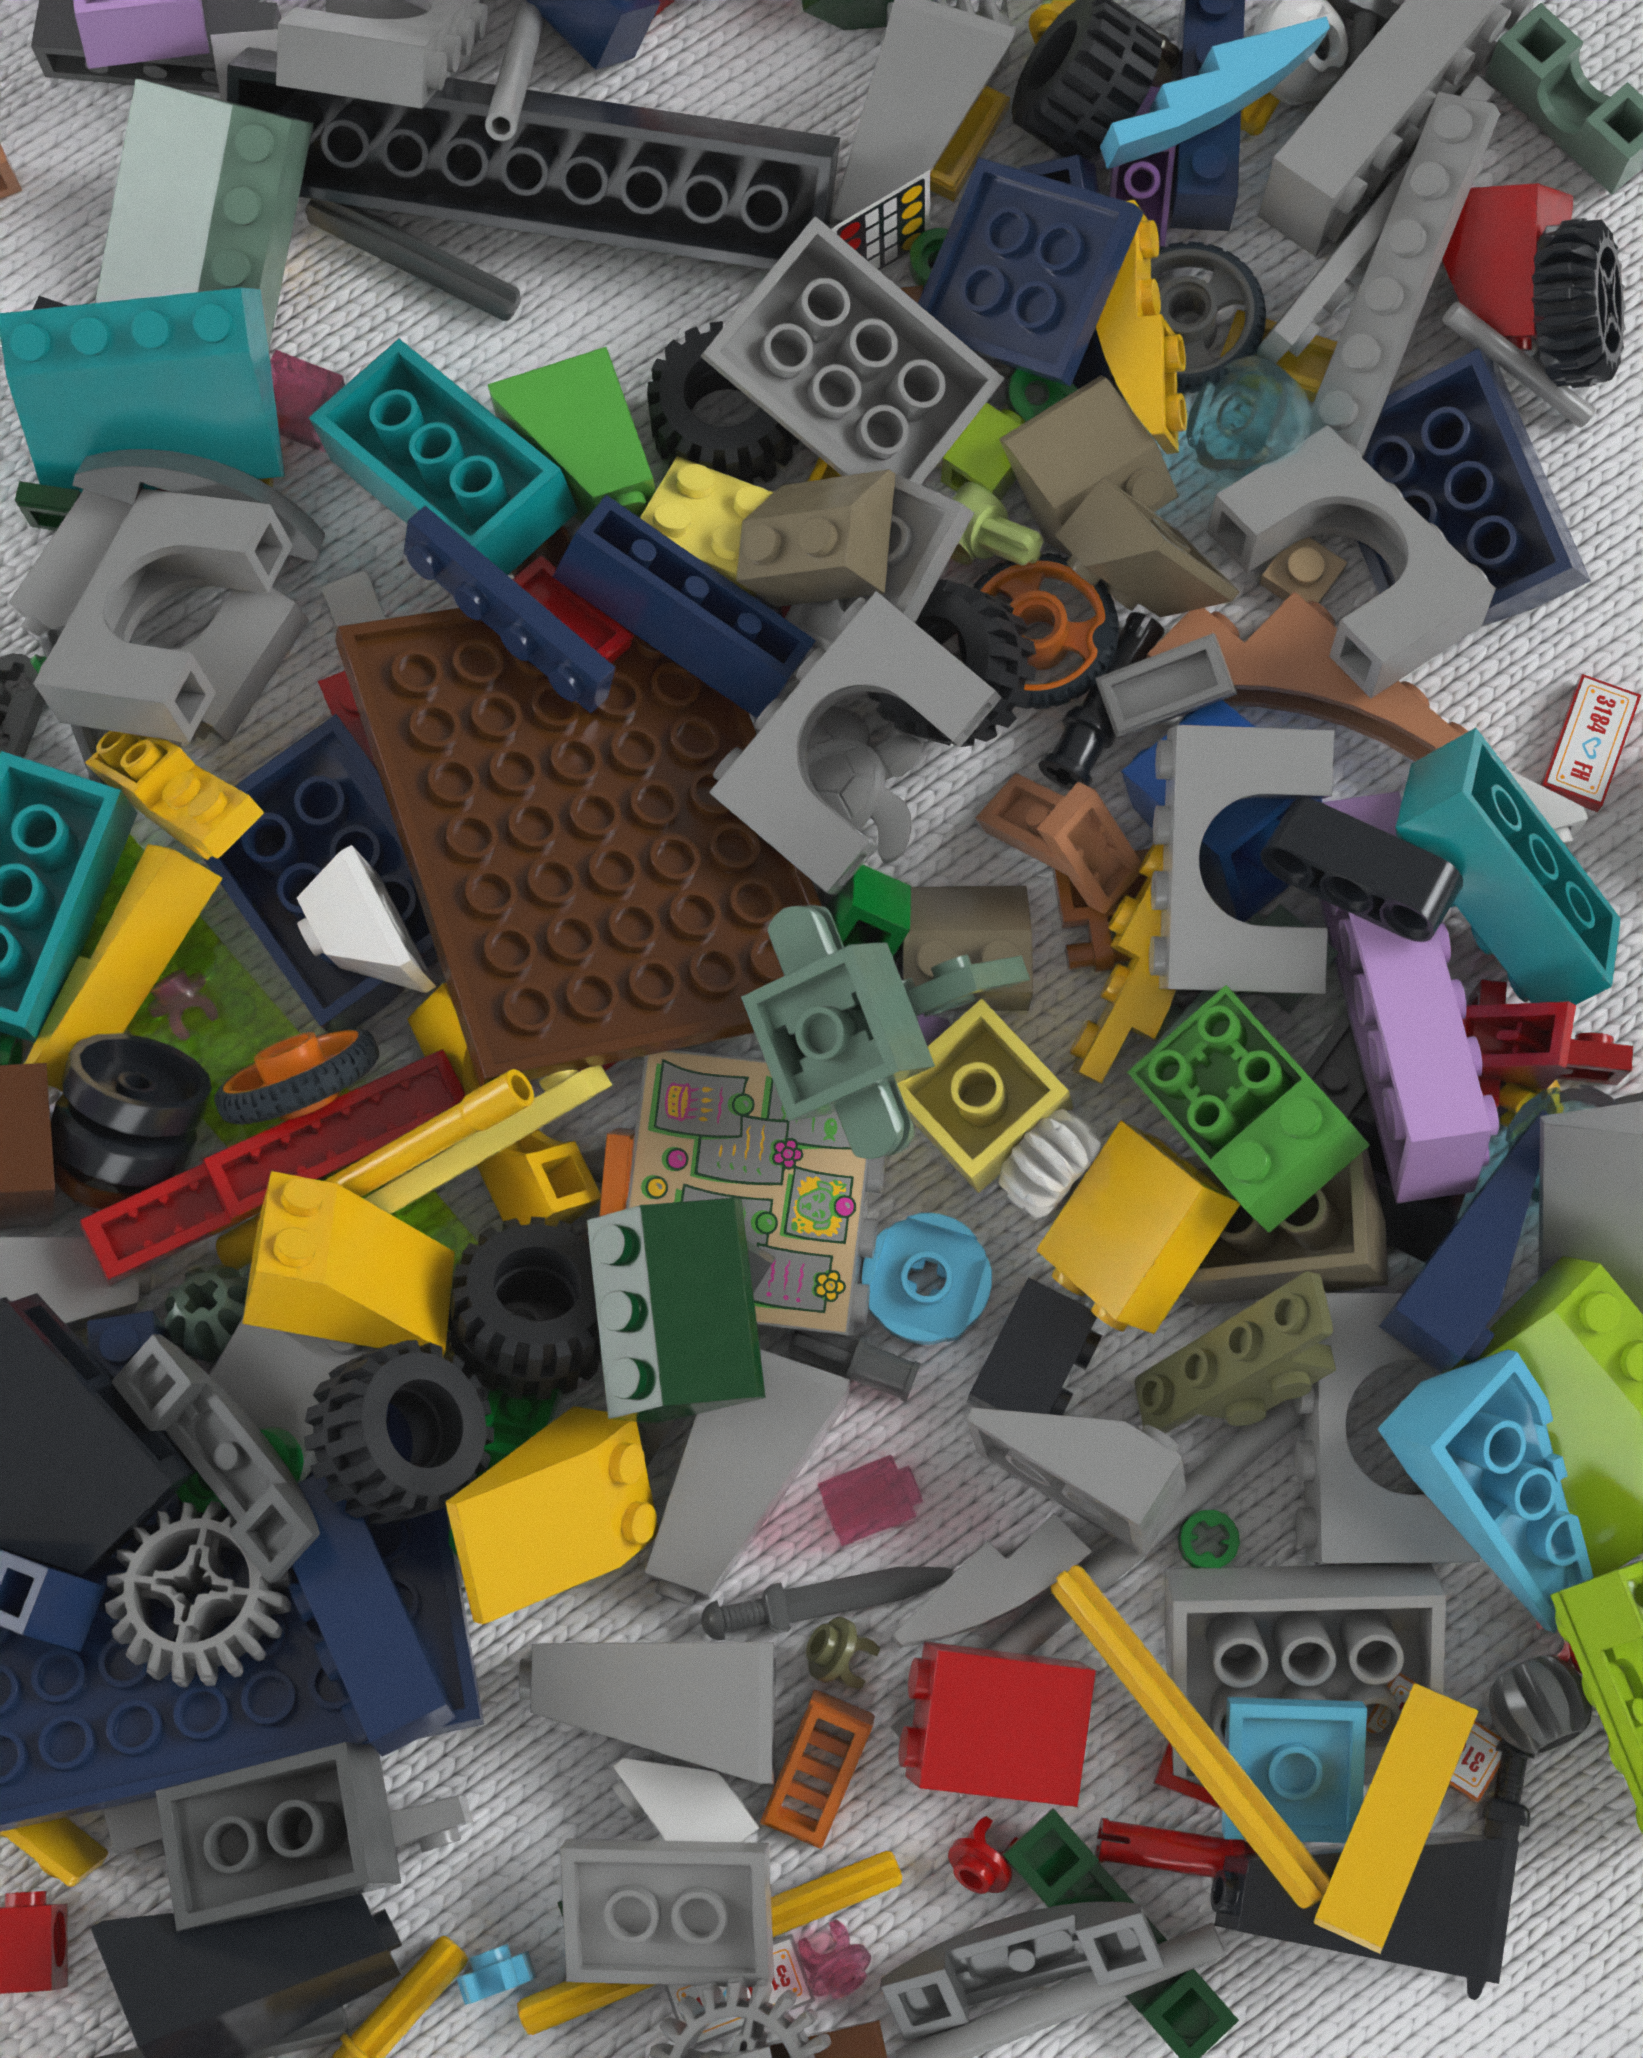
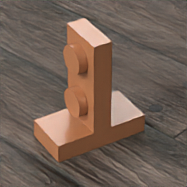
M1015 773L975 817L985 833L1068 875L1086 904L1103 914L1107 913L1141 874L1138 871L1142 862L1095 789L1080 782H1077L1064 797Z

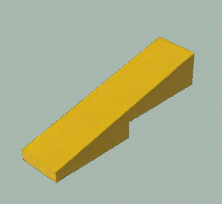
M148 844L91 958L78 956L24 1064L47 1063L48 1086L63 1093L62 1077L71 1049L78 1041L96 1034L124 1033L223 878L172 848Z

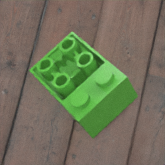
M1227 985L1220 989L1127 1071L1130 1077L1236 1200L1268 1233L1370 1146L1345 1115Z

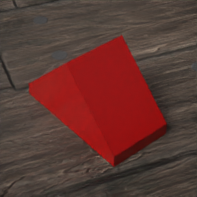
M1567 1001L1466 1006V1017L1462 1021L1466 1036H1475L1480 1046L1482 1056V1074L1480 1077L1547 1090L1565 1071L1576 1005Z

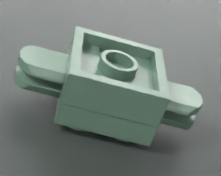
M800 905L784 908L774 916L768 926V934L784 976L741 998L788 1121L825 1116L836 1111L850 1148L856 1157L874 1159L899 1154L909 1146L914 1138L915 1130L897 1083L934 1067L935 1064L887 942L851 944L844 947L833 917L826 907ZM854 1021L856 1022L857 1034L855 1031Z

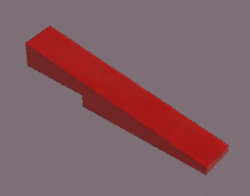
M441 1049L343 1094L318 1110L282 1122L204 1158L202 1164L89 1215L80 1220L81 1229L108 1285L111 1286L260 1213L271 1171L324 1181L457 1105L466 1094L444 1050Z

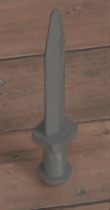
M893 1567L783 1590L781 1582L775 1583L765 1589L761 1599L719 1607L717 1600L709 1603L702 1612L701 1625L704 1632L715 1640H725V1632L765 1624L774 1633L788 1632L791 1629L790 1623L907 1599L947 1581L952 1576V1571L945 1567Z

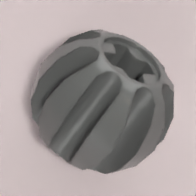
M1539 1656L1522 1662L1502 1673L1490 1688L1488 1706L1494 1726L1506 1742L1527 1754H1539L1561 1746L1582 1734L1591 1722L1592 1705L1588 1702L1583 1692L1582 1677L1572 1665L1557 1656Z

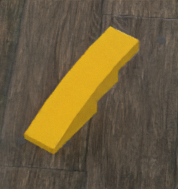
M1413 1684L1316 1913L1314 1924L1381 1954L1477 1717L1478 1710L1419 1684Z

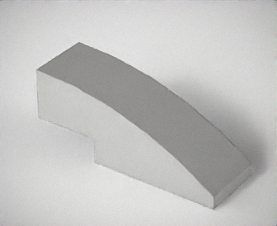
M1055 1513L1008 1559L987 1540L892 1634L891 1639L900 1648L924 1644V1641H940L982 1627L1019 1609L1048 1590L1051 1585L1057 1582L1056 1577L1064 1570L1068 1572L1072 1566L1078 1565L1092 1551Z

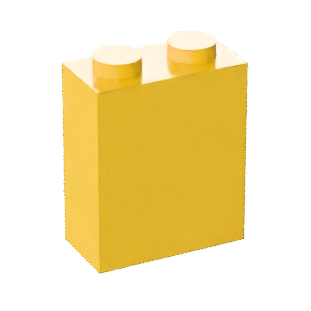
M1120 1120L1036 1251L1055 1267L1051 1276L1056 1282L1076 1295L1084 1297L1086 1294L1095 1302L1091 1312L1101 1321L1121 1332H1124L1127 1326L1130 1325L1155 1334L1240 1206V1203L1162 1139Z

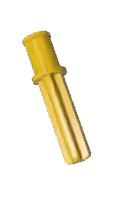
M446 1936L439 1937L352 2036L345 2032L340 2037L342 2044L331 2058H385L467 1965L468 1957L466 1953L450 1938Z

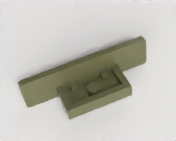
M1310 1271L1304 1272L1135 1378L1134 1384L1143 1427L1144 1425H1150L1166 1434L1198 1414L1227 1419L1228 1424L1233 1426L1251 1425L1263 1420L1267 1416L1266 1411L1281 1402L1308 1394L1312 1390V1384L1336 1371L1331 1346L1319 1344L1320 1341L1329 1337L1333 1332L1321 1275Z

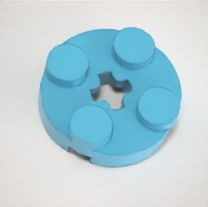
M918 1213L906 1217V1220L896 1222L889 1229L887 1227L877 1235L873 1259L864 1258L862 1284L870 1285L868 1307L870 1314L887 1332L909 1343L935 1345L959 1339L966 1330L979 1320L989 1301L992 1286V1269L984 1248L965 1224L943 1214ZM926 1262L938 1265L937 1276L946 1280L942 1290L932 1289L929 1296L918 1294L917 1284L908 1280L910 1271H922Z

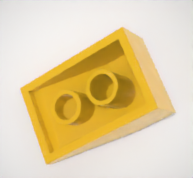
M271 1171L257 1224L242 1324L379 1349L407 1340H417L419 1346L431 1342L442 1346L444 1357L455 1251L337 1183Z
M576 1406L571 1407L446 1501L473 1622L483 1625L620 1568L653 1541L659 1530L637 1422L608 1419V1412Z

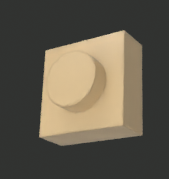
M1307 537L1278 553L1263 573L1259 584L1284 601L1295 591L1306 602L1312 600L1320 604L1343 574L1348 562L1311 537Z

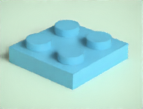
M1227 1697L1225 1747L1301 1842L1346 1843L1362 1806L1364 1796L1367 1707L1362 1701ZM1222 1810V1833L1224 1838L1246 1840Z

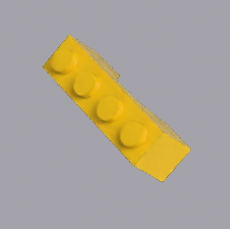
M443 983L407 1020L425 1057L441 1049L444 1050L467 1095L478 1089L480 1085L447 983ZM539 1129L476 1165L503 1221L517 1218L520 1225L530 1224L531 1217H545V1225L557 1227L559 1220L572 1224L601 1200V1193L576 1142L554 1140L543 1134Z

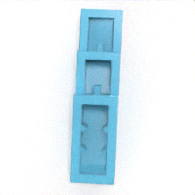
M1327 17L1212 46L1198 71L1199 75L1162 84L1149 109L1150 113L1116 121L1111 124L1100 145L1107 169L1167 150L1219 125L1270 92L1315 53L1330 29Z

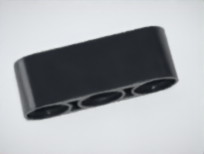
M1310 798L1293 800L1260 853L1261 861L1266 869L1285 883L1394 934L1416 942H1425L1432 939L1463 887V878L1459 871L1443 858Z

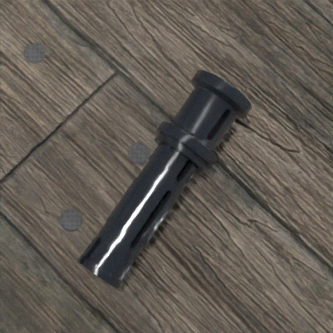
M1131 612L1126 618V623L1118 636V644L1113 660L1103 675L1146 659L1147 654L1156 646L1158 640L1164 634V628L1161 624L1151 617L1142 636L1137 638L1142 630L1141 624L1146 615L1139 612ZM1097 684L1089 689L1081 706H1074L1066 712L1062 719L1065 729L1052 753L1044 754L1038 763L1039 770L1044 776L1068 790H1071L1077 782L1090 787L1093 782L1090 771L1102 749L1110 748L1116 739Z

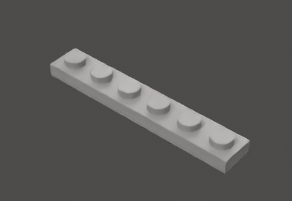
M1476 75L1459 96L1486 102L1495 90ZM1413 153L1260 343L1255 354L1269 366L1273 367L1287 351L1298 357L1321 329L1312 321L1322 308L1332 314L1355 286L1346 277L1356 265L1364 272L1367 270Z
M1443 92L1437 93L1302 430L1305 438L1329 425L1346 443L1353 444L1360 454L1364 455L1499 119L1500 112L1494 103Z

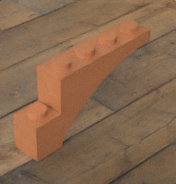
M1295 591L1245 643L1240 639V633L1236 626L1226 616L1217 611L1210 613L1205 608L1189 611L1147 654V658L1214 633L1219 641L1237 695L1223 700L1229 706L1262 707L1300 713L1339 724L1378 740L1414 761L1468 732L1466 728L1456 722L1447 723L1430 708L1426 695L1408 681H1397L1373 698H1370L1329 657L1337 632L1333 616L1321 604L1312 600L1306 602Z

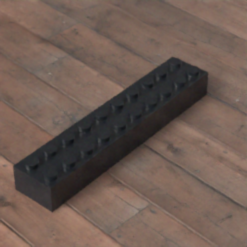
M247 47L227 65V101L313 123L299 197L768 270L774 267L815 216L830 228L841 137L527 90L515 135L507 141H498L487 133L485 127L496 86L494 84L447 78L443 89L437 90L421 109L277 86V51Z

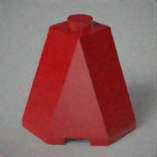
M1539 183L1474 187L1469 191L1442 261L1459 302L1521 351H1531L1532 339L1537 338L1536 325L1533 322L1534 304L1531 300L1534 292L1532 275L1535 272L1533 258L1537 252V242L1546 226L1561 224L1563 220H1571L1573 195Z

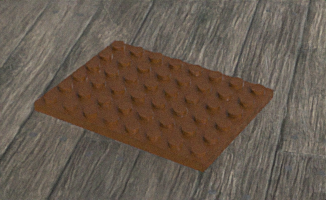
M460 608L338 626L335 642L480 1087L511 1069L520 1071L528 1080L550 1076L560 1071L579 1070L755 1033L741 997L784 976L768 934L769 924L774 916L784 908L800 905L821 906L813 882L808 876L709 793L718 782L713 777V774L721 761L736 747L744 751L757 735L747 711L634 633H632L634 637L630 648L611 663L616 668L608 698L596 710L589 713L577 701H568L560 696L543 672L529 660L522 661L512 655L495 631L481 619L478 621L471 619Z

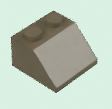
M1102 375L999 439L1045 542L1070 557L1072 553L1055 535L1102 477L1108 479L1153 512L1179 497L1157 443L1110 381Z
M887 469L781 485L742 521L736 581L776 607L873 595L875 591L879 594H884L896 474Z
M1102 477L1055 535L1072 553L1071 557L1066 561L1068 566L1093 586L1100 579L1106 581L1107 592L1131 611L1140 604L1158 617H1165L1232 602L1240 592L1176 527L1105 477Z
M1027 886L911 887L910 931L902 942V980L913 978L915 986H919L934 979L931 971L932 967L962 955L968 954L971 964L1022 955L1031 980L1010 988L1003 987L973 993L976 1001L947 1011H968L981 998L993 1011H1029L1033 996L1032 927Z

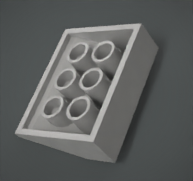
M816 216L700 356L841 476L861 474L866 469L868 463L871 462L886 470L890 469L895 474L920 485L1005 379Z
M1643 1101L1540 1116L1538 1280L1562 1256L1600 1263L1642 1314Z
M1431 1563L1165 1569L1166 1671L1224 1746L1227 1697L1362 1701L1367 1707V1718L1376 1704H1383L1391 1709L1392 1715L1388 1725L1378 1733L1366 1731L1364 1785H1370L1401 1714L1394 1695L1387 1687L1389 1681L1393 1680L1399 1673H1402L1417 1684L1444 1695L1446 1594ZM1172 1747V1775L1203 1786Z

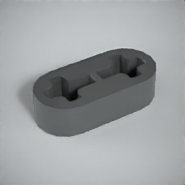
M12 653L0 657V727L2 725V732L9 740L7 746L0 745V753L3 751L22 758L27 752L46 702L33 684L38 673L31 664L30 658L24 654ZM21 673H24L31 686L28 690L18 689L11 702V694L4 684L7 680L17 681Z

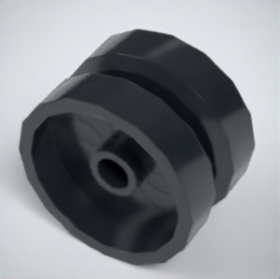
M122 1033L96 1034L78 1041L69 1052L62 1077L63 1094L55 1103L51 1118L52 1148L63 1161L82 1173L113 1184L149 1187L185 1172L190 1166L198 1139L196 1128L205 1115L212 1091L210 1077L205 1069L194 1058L179 1049L147 1037Z

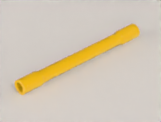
M511 1069L467 1094L457 1105L324 1181L337 1183L362 1197L477 1131L488 1130L532 1105L534 1101L532 1086L524 1074L516 1069ZM260 1214L218 1237L216 1240V1252L225 1266L233 1267L238 1271L252 1263Z

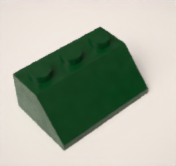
M722 1198L639 1205L587 1220L608 1419L662 1423L766 1398L742 1199Z

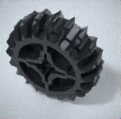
M1587 218L1563 220L1561 224L1546 226L1537 242V252L1533 258L1535 272L1532 275L1534 284L1533 297L1531 298L1534 304L1533 322L1536 325L1537 332L1536 344L1540 346L1541 350L1540 361L1545 366V373L1557 387L1571 386L1572 388H1584L1610 381L1621 364V352L1624 349L1623 332L1626 330L1624 324V310L1626 306L1623 296L1625 285L1622 284V264L1618 260V246L1614 243L1613 233L1602 219L1587 220Z

